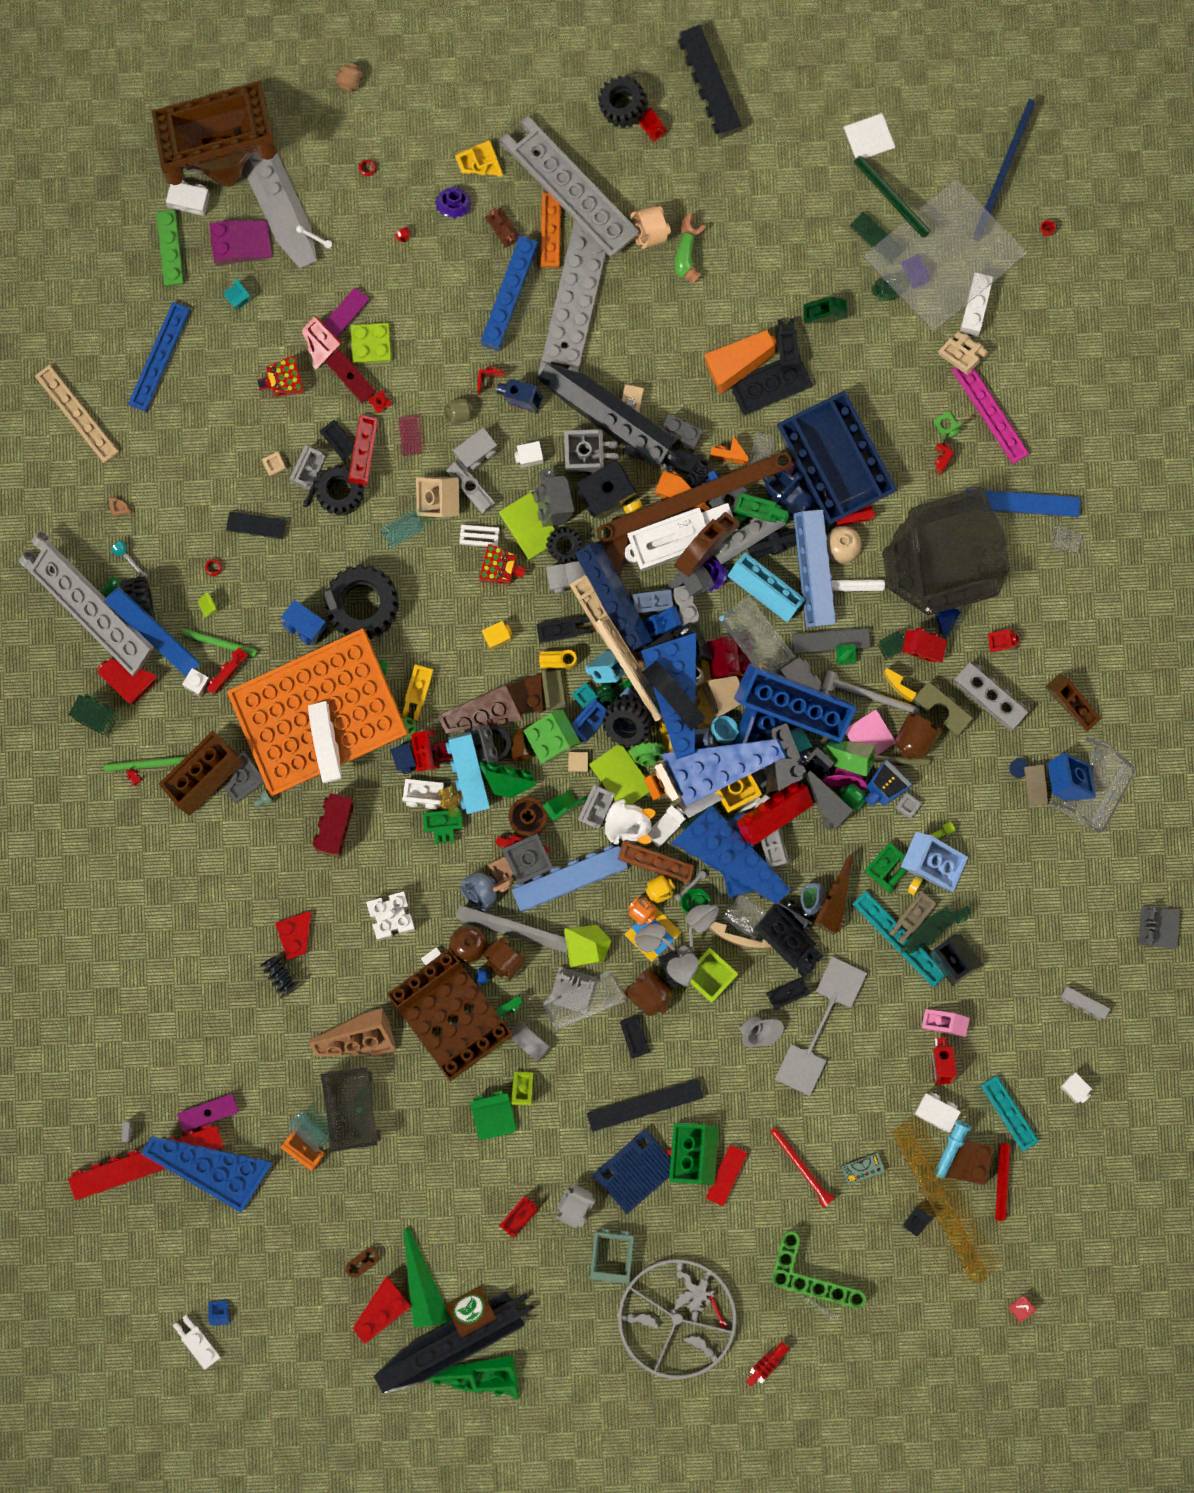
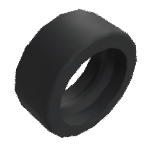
M489 725L492 733L500 734L505 741L503 751L497 756L498 762H500L511 751V738L504 728L497 725ZM478 745V746H475V748H476V750H477V749L482 748V746H481V745Z

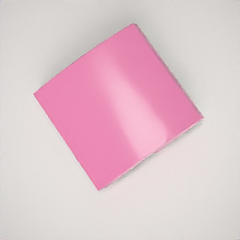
M877 710L849 726L845 733L850 742L876 745L875 755H879L896 744Z

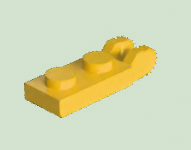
M414 665L405 697L402 717H407L409 714L411 703L417 705L413 717L414 720L418 721L421 709L425 703L433 669Z

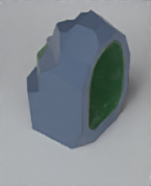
M806 884L802 888L801 904L807 915L817 913L820 907L823 906L826 888L822 884Z

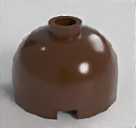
M464 925L453 932L450 937L449 946L460 962L470 964L481 959L480 956L488 947V941L482 929L474 925Z

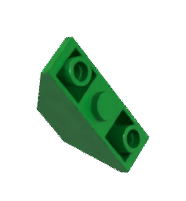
M480 761L479 763L495 795L513 798L537 784L536 779L529 770H517L507 765L503 767L493 762L485 763Z

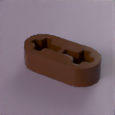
M368 1248L347 1263L345 1267L347 1275L356 1278L365 1273L379 1261L378 1252L373 1248ZM366 1253H375V1261H367L364 1264L363 1260L367 1258ZM352 1263L353 1265H357L359 1263L362 1264V1266L358 1268V1274H356L355 1272L350 1273L349 1270L351 1269L350 1265Z

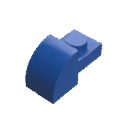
M671 607L643 621L651 638L672 632L682 625L676 607Z

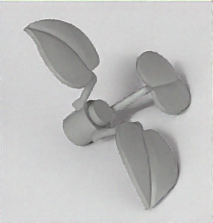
M699 905L689 911L686 922L690 925V947L681 946L677 950L664 938L667 931L659 924L645 926L635 935L634 940L638 948L644 952L655 951L660 947L661 941L664 942L677 956L667 964L668 974L676 982L688 986L699 965V961L693 953L695 950L693 946V929L698 933L707 930L717 918L719 908L712 905Z

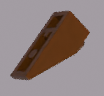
M1058 674L1045 686L1053 698L1085 731L1088 732L1101 719L1069 678Z

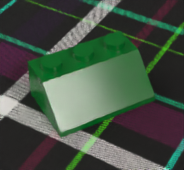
M673 1124L669 1182L715 1185L719 1127L697 1124Z

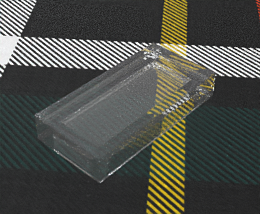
M756 432L747 466L770 457L774 436Z

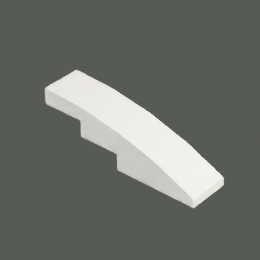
M324 701L309 705L308 711L312 737L322 782L328 783L342 779L338 744L335 742L334 726L330 720L329 704Z

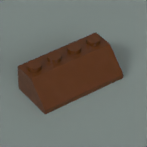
M212 730L159 785L174 804L190 816L244 761L230 745Z

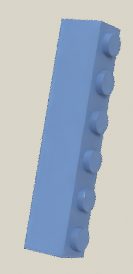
M823 510L793 513L802 595L805 598L803 604L806 628L836 624V613L833 605L834 594L831 587L832 576L829 569L830 558L827 551V535L825 534Z
M608 846L603 849V853L598 855L596 852L585 856L586 860L581 862L578 859L568 863L569 867L564 869L557 867L551 870V874L543 877L542 874L533 878V881L525 884L524 882L520 885H514L515 889L512 890L520 913L627 870V864L617 860L620 847Z

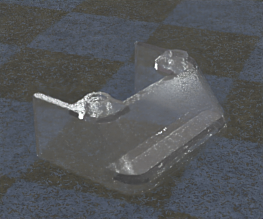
M1086 737L1085 740L1094 747L1089 755L1090 764L1094 767L1092 777L1096 797L1093 799L1065 801L1063 805L1052 801L1051 805L1066 817L1095 832L1101 833L1106 829L1130 784L1135 768L1133 764L1111 745Z
M610 971L599 975L600 979L559 996L555 993L546 997L543 1005L554 1032L558 1033L559 1029L621 1003L623 1005L627 1004V999L616 974H611Z

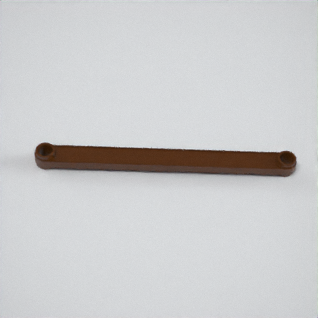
M784 452L776 454L600 526L597 530V536L602 542L612 541L630 532L787 470L792 463L791 456ZM780 457H787L789 463L786 466H780L778 464ZM604 528L610 529V537L602 538L600 535L601 531Z

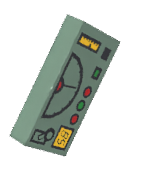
M878 1153L842 1166L848 1185L885 1172Z

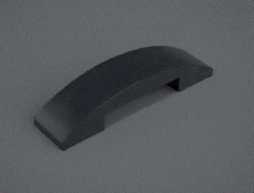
M657 660L642 672L690 731L706 719Z

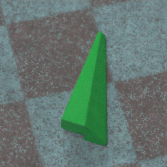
M403 1229L413 1328L448 1324L452 1319L410 1229Z
M514 1356L455 1365L426 1380L434 1382V1386L446 1384L451 1385L452 1389L475 1393L487 1391L495 1393V1396L498 1397L505 1394L513 1396V1399H519L518 1368Z

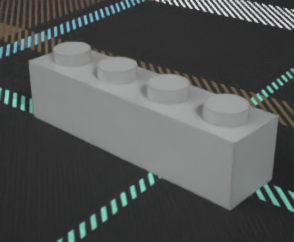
M1065 987L1060 997L1062 1002L1066 1004L1071 1003L1072 1007L1084 1010V1013L1087 1015H1094V1018L1099 1021L1105 1020L1110 1010L1108 1007L1069 987Z

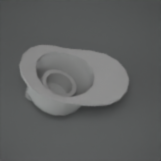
M751 1017L744 1024H740L739 1029L743 1035L744 1045L750 1048L776 1042L782 1036L784 1026L777 1019L763 1020L759 1017Z

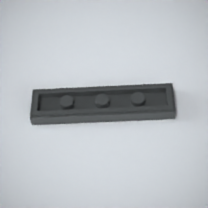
M869 629L792 634L794 654L836 651V645L854 643L856 649H870Z

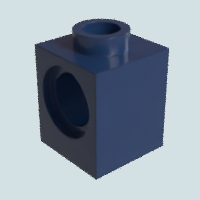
M409 743L390 749L397 772H402L403 775L413 772L416 764Z

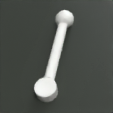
M297 226L296 231L298 233H304L321 242L325 248L332 246L331 241H325L304 230L302 226Z

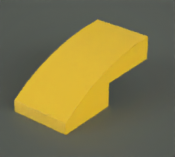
M886 668L884 676L888 683L903 698L912 702L916 693L900 684L903 679L902 676Z

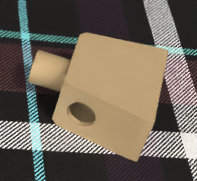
M736 676L709 680L702 684L714 718L740 705L734 699L740 685Z

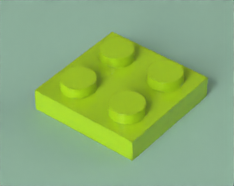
M389 323L351 325L353 364L391 362Z

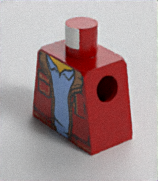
M946 1037L936 1038V1048H933L931 1053L934 1085L954 1084L957 1074L953 1047H947Z

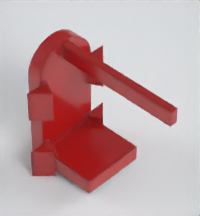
M127 769V779H131L133 786H136L143 780L137 776L136 770Z

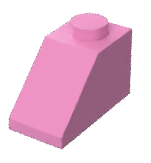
M926 1009L922 1028L966 1037L970 1018L955 1013Z

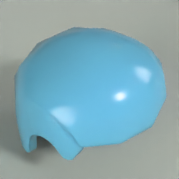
M726 715L716 717L710 725L711 736L713 735L715 742L720 744L733 742L739 733L737 723L733 718Z

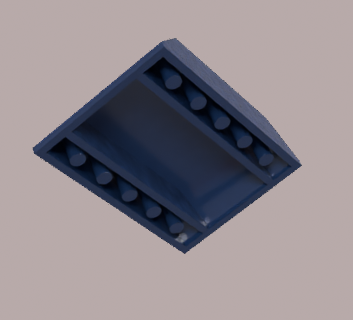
M845 390L777 424L784 446L791 456L796 469L803 475V482L815 501L817 509L823 510V515L829 525L898 491Z

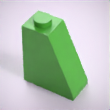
M830 739L828 744L824 745L823 753L831 758L834 762L833 766L867 776L875 763L876 745L842 741L840 743Z

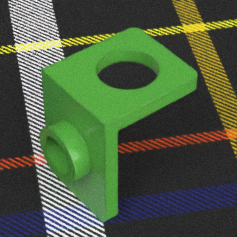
M949 411L933 421L944 439L949 436L952 438L959 434L963 425L962 422L957 424ZM949 419L951 427L948 429L942 428L940 425L941 420Z

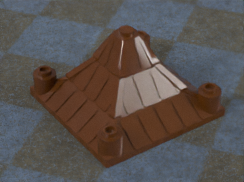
M260 81L151 111L160 165L168 184L179 185L185 178L183 169H187V171L206 174L216 183L231 187L238 182L243 164L255 152V149H257L260 158L268 160L275 156L277 148L272 135L266 107L267 103Z

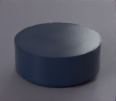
M1023 759L1013 760L1009 766L1010 774L1014 778H1023L1025 776L1024 767H1029L1028 763Z

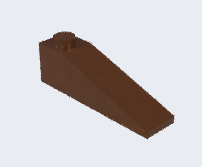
M850 854L813 925L832 935L836 931L840 932L844 924L841 920L844 916L853 858Z

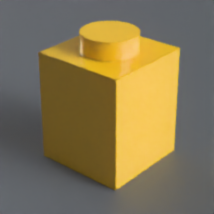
M503 621L482 630L490 651L510 642V636L513 635L509 625H504Z

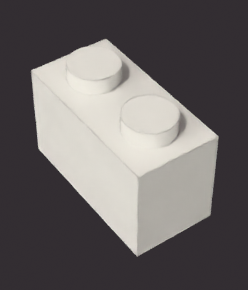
M182 181L179 185L170 184L166 204L168 208L204 216L210 194L203 185L195 184V186H191L187 182Z
M932 1092L930 1094L925 1093L914 1115L950 1133L960 1114V1111L957 1110L958 1106L949 1101L946 1104L940 1101L941 1097Z

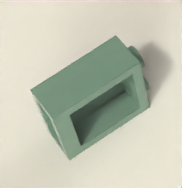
M599 1229V1232H595L590 1273L591 1280L629 1284L634 1236H630V1232L619 1231L618 1235L611 1234V1230ZM599 1238L628 1241L625 1275L596 1272Z

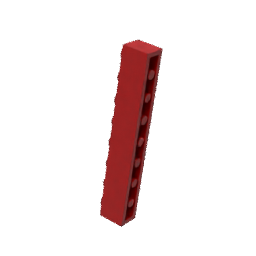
M212 1124L202 1126V1131L194 1133V1130L185 1132L183 1137L179 1139L175 1137L168 1138L169 1140L216 1150L225 1149L218 1126H213ZM138 1150L127 1153L128 1157L120 1159V1156L109 1159V1164L102 1166L101 1163L90 1166L91 1170L83 1172V1169L71 1173L72 1177H69L68 1181L74 1199L78 1201L163 1171L166 1168L144 1156L141 1152L139 1153Z

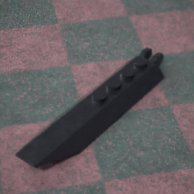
M546 363L538 379L562 401L658 470L662 466L664 469L674 472L675 466L665 458L667 456V458L674 462H680L681 457L671 450V447L677 441L676 438L587 375Z
M506 1291L489 1300L488 1303L496 1319L463 1337L460 1336L454 1322L451 1321L402 1348L374 1375L382 1394L421 1384L525 1327L520 1316L534 1308L530 1305L518 1312L515 1305L526 1301L528 1296L525 1294L512 1301Z

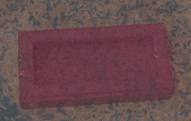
M418 417L398 418L403 456L422 454Z

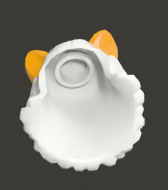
M625 799L615 801L609 808L605 819V834L610 842L618 844L619 840H623L629 843H651L652 840L648 835L651 831L650 819L655 816L656 811L651 808L642 809L636 805L624 804Z

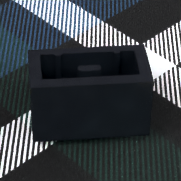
M962 934L948 939L934 948L930 954L951 986H954L983 966V963Z

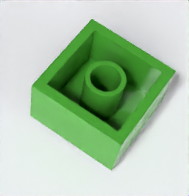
M563 709L551 712L523 730L541 764L555 760L581 743Z

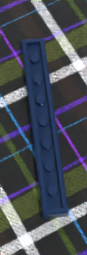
M1029 99L972 240L978 242L981 239L1034 108V100Z

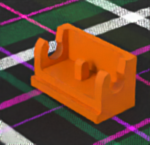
M296 1131L292 1132L280 1147L311 1171L316 1168L325 1156L323 1151Z

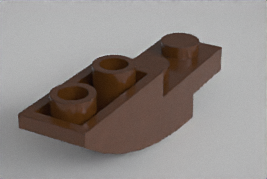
M724 512L716 520L712 519L687 546L674 564V567L687 577H690L714 554V550L739 527L740 522L727 512Z

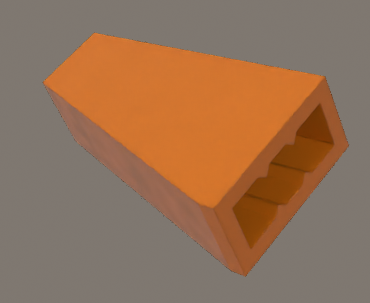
M768 330L704 354L705 364L719 394L724 393L775 355L777 343L774 336L769 335Z

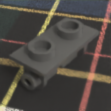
M479 725L473 728L471 734L474 745L482 746V748L476 750L479 763L480 761L485 763L498 762V752L494 747L493 734L489 725Z

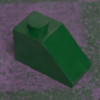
M831 296L803 304L804 323L836 322L848 318L847 300Z

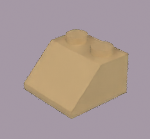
M416 477L417 516H459V478Z

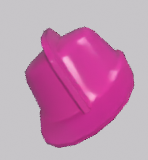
M836 768L833 776L822 779V782L830 788L841 789L844 785L848 787L852 783L862 790L867 787L866 782L862 780V775L841 768Z

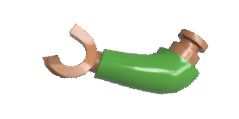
M690 213L683 219L680 225L682 237L674 259V270L679 278L684 276L687 280L690 279V283L693 284L701 275L692 266L694 264L692 261L694 237L698 236L705 229V226L702 224L698 230L693 229L690 225V222L693 220V213Z

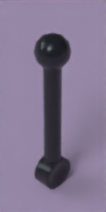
M318 471L316 476L320 477L322 471ZM316 479L303 503L304 507H307L309 504V500L315 490V484H317Z

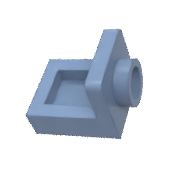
M709 728L695 729L696 749L715 746L714 736L710 735Z

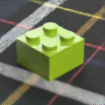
M709 948L698 960V969L689 984L712 1004L738 976V973Z

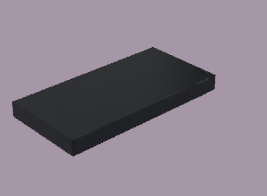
M800 356V367L781 369L780 360H777L752 371L730 387L743 417L813 387Z

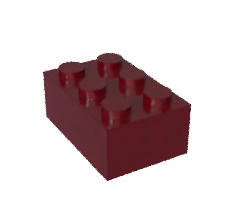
M332 793L329 794V798L325 797L323 803L325 813L324 816H320L318 822L319 835L315 834L313 846L317 853L340 859L355 805L353 799Z

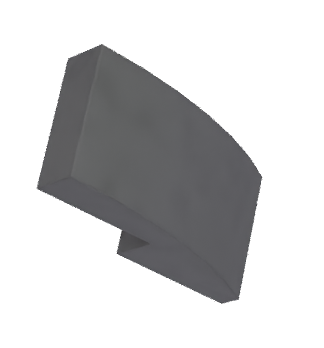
M519 1021L511 1030L514 1035L511 1039L537 1062H540L551 1049L523 1021Z

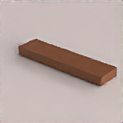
M626 841L622 842L617 860L686 884H690L695 868L693 864Z

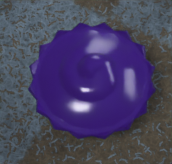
M449 187L439 193L435 204L441 215L455 219L457 217L462 218L463 215L468 214L472 202L464 190L458 187Z
M710 557L702 566L709 572L714 582V586L707 590L712 592L724 585L728 571L726 564H720L716 557Z

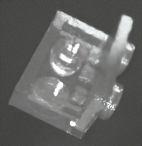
M739 895L723 919L751 940H755L759 933L754 927L765 915L766 911L758 908L750 899Z

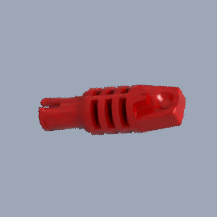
M781 1341L770 1354H765L749 1370L752 1375L746 1380V1383L750 1387L758 1380L763 1383L779 1366V1360L790 1349Z

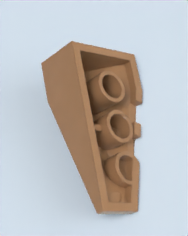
M383 1009L363 1013L309 1040V1045L316 1057L340 1056L341 1054L350 1053L353 1056H359V1053H371V1056H379L396 1051L390 1022Z

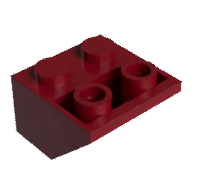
M722 637L707 642L714 658L709 661L711 679L732 676L743 678L748 664H752L749 638Z

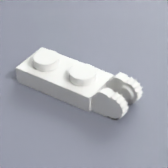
M185 1315L183 1317L184 1322L191 1331L185 1334L182 1327L177 1323L173 1327L182 1337L181 1340L203 1369L206 1370L221 1357L198 1326H195L190 1318Z

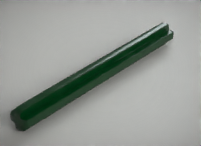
M858 156L854 160V164L922 238L927 237L930 234V229L863 156Z

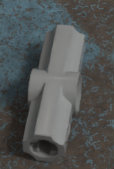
M459 460L446 470L451 477L459 478V487L464 495L473 502L482 514L492 509L495 502ZM469 484L476 486L473 491L466 490V486Z

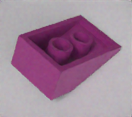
M222 221L209 223L213 258L216 266L272 258L267 221Z

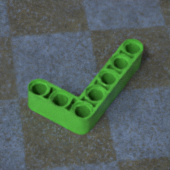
M786 1232L782 1236L771 1278L775 1286L853 1308L864 1306L866 1297L861 1291L792 1273L800 1238L795 1232ZM788 1235H793L796 1238V1243L793 1246H788L785 1242V1238ZM783 1254H788L791 1257V1262L788 1265H783L780 1261ZM778 1273H783L786 1276V1281L783 1284H778L775 1280ZM798 1278H802L805 1282L804 1288L800 1290L794 1286V1282ZM817 1283L822 1284L824 1287V1291L820 1295L815 1294L813 1291V1287ZM837 1288L843 1292V1296L839 1300H835L832 1296L833 1290ZM854 1294H860L862 1298L861 1303L858 1305H854L851 1301Z

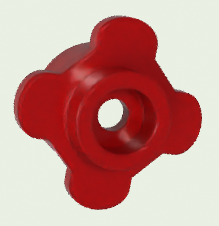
M378 391L377 395L370 397L368 400L369 404L375 408L376 413H381L382 410L391 405V401L385 397L383 391Z

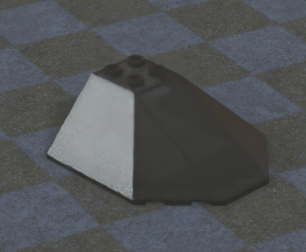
M982 487L912 507L908 512L909 516L905 522L900 524L893 535L894 539L889 547L886 546L882 552L887 589L928 616L999 596L1010 572L1005 534Z

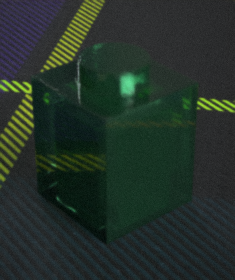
M899 631L880 640L877 644L886 661L902 653L905 635H901Z

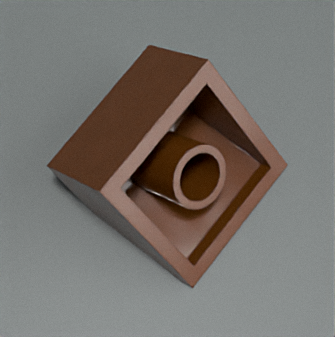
M964 1140L965 1143L962 1147H959L946 1177L986 1185L994 1147Z

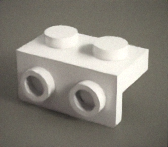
M405 779L402 801L408 807H417L420 804L425 805L427 809H437V806L441 807L444 783Z

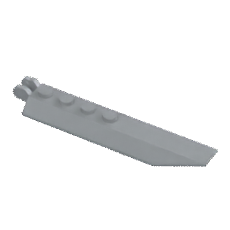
M255 149V152L243 164V169L276 242L298 268L301 269L316 262L317 259L313 238L304 233H298L296 228L297 226H302L304 230L312 233L311 225L278 153L272 159L266 160L260 158L257 149Z

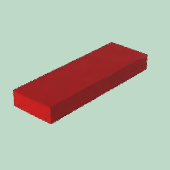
M729 1145L715 1176V1185H711L706 1199L724 1206L746 1158V1152Z

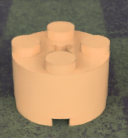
M652 206L631 213L630 221L633 220V226L639 231V235L634 239L638 246L642 245V249L666 242L667 235L671 233L669 224L665 222L661 206Z

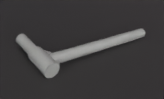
M829 670L826 672L821 687L822 692L829 694L835 688H839L908 712L911 711L918 715L920 709L918 706L839 681L837 673Z

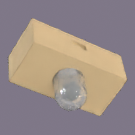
M625 385L622 401L640 412L644 388Z

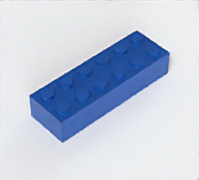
M750 663L734 696V699L743 706L840 743L856 711V707L846 700Z

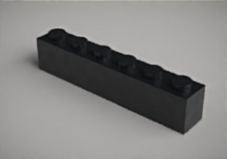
M701 25L679 32L678 46L686 54L684 56L687 67L692 69L691 77L694 84L699 86L698 95L701 101H705L707 117L712 118L714 124H711L714 134H718L719 138L723 139L741 132L742 125Z

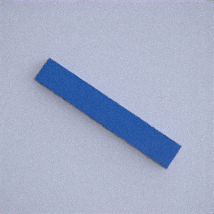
M172 302L128 403L129 406L147 412L191 311L190 308Z
M975 489L965 490L964 509L1079 517L1080 498Z
M117 587L105 598V602L134 629L138 630L154 648L185 676L189 674L192 668L195 669L200 665V661L120 587Z

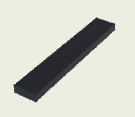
M697 1079L589 1112L587 1117L591 1130L594 1132L703 1099L704 1097L699 1080Z

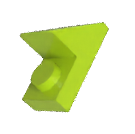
M514 1072L512 1104H532L533 1072Z

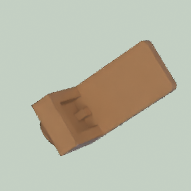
M505 856L488 864L497 881L492 888L494 892L498 890L503 892L514 883L515 877Z

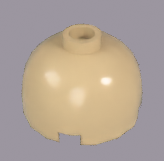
M845 525L837 526L826 534L827 551L832 562L848 564L857 558L861 550V539L853 528Z

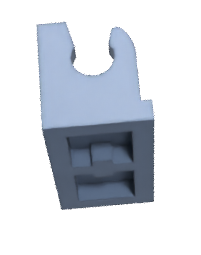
M671 589L632 593L634 607L638 613L666 610L673 607Z

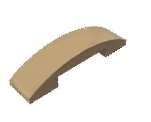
M584 575L569 586L609 650H611L595 625V622L606 616L607 613L589 579Z
M714 922L709 927L717 936L734 945L751 949L772 948L764 939L762 942L725 933L727 925Z

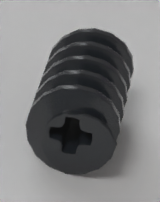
M282 955L274 956L260 965V967L266 966L263 971L265 974L270 973L268 980L275 979L272 986H279L276 992H283L280 996L281 999L294 992L300 983L299 981L292 982L295 975L288 976L291 969H284L287 962H279L283 957Z

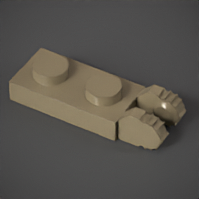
M921 892L899 918L898 923L889 934L895 935L899 928L903 926L907 931L899 938V942L902 944L922 923L936 903Z

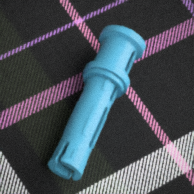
M955 1121V1128L952 1134L948 1136L947 1147L934 1171V1175L941 1179L946 1178L959 1147L964 1145L966 1134L972 1129L971 1126L962 1121Z

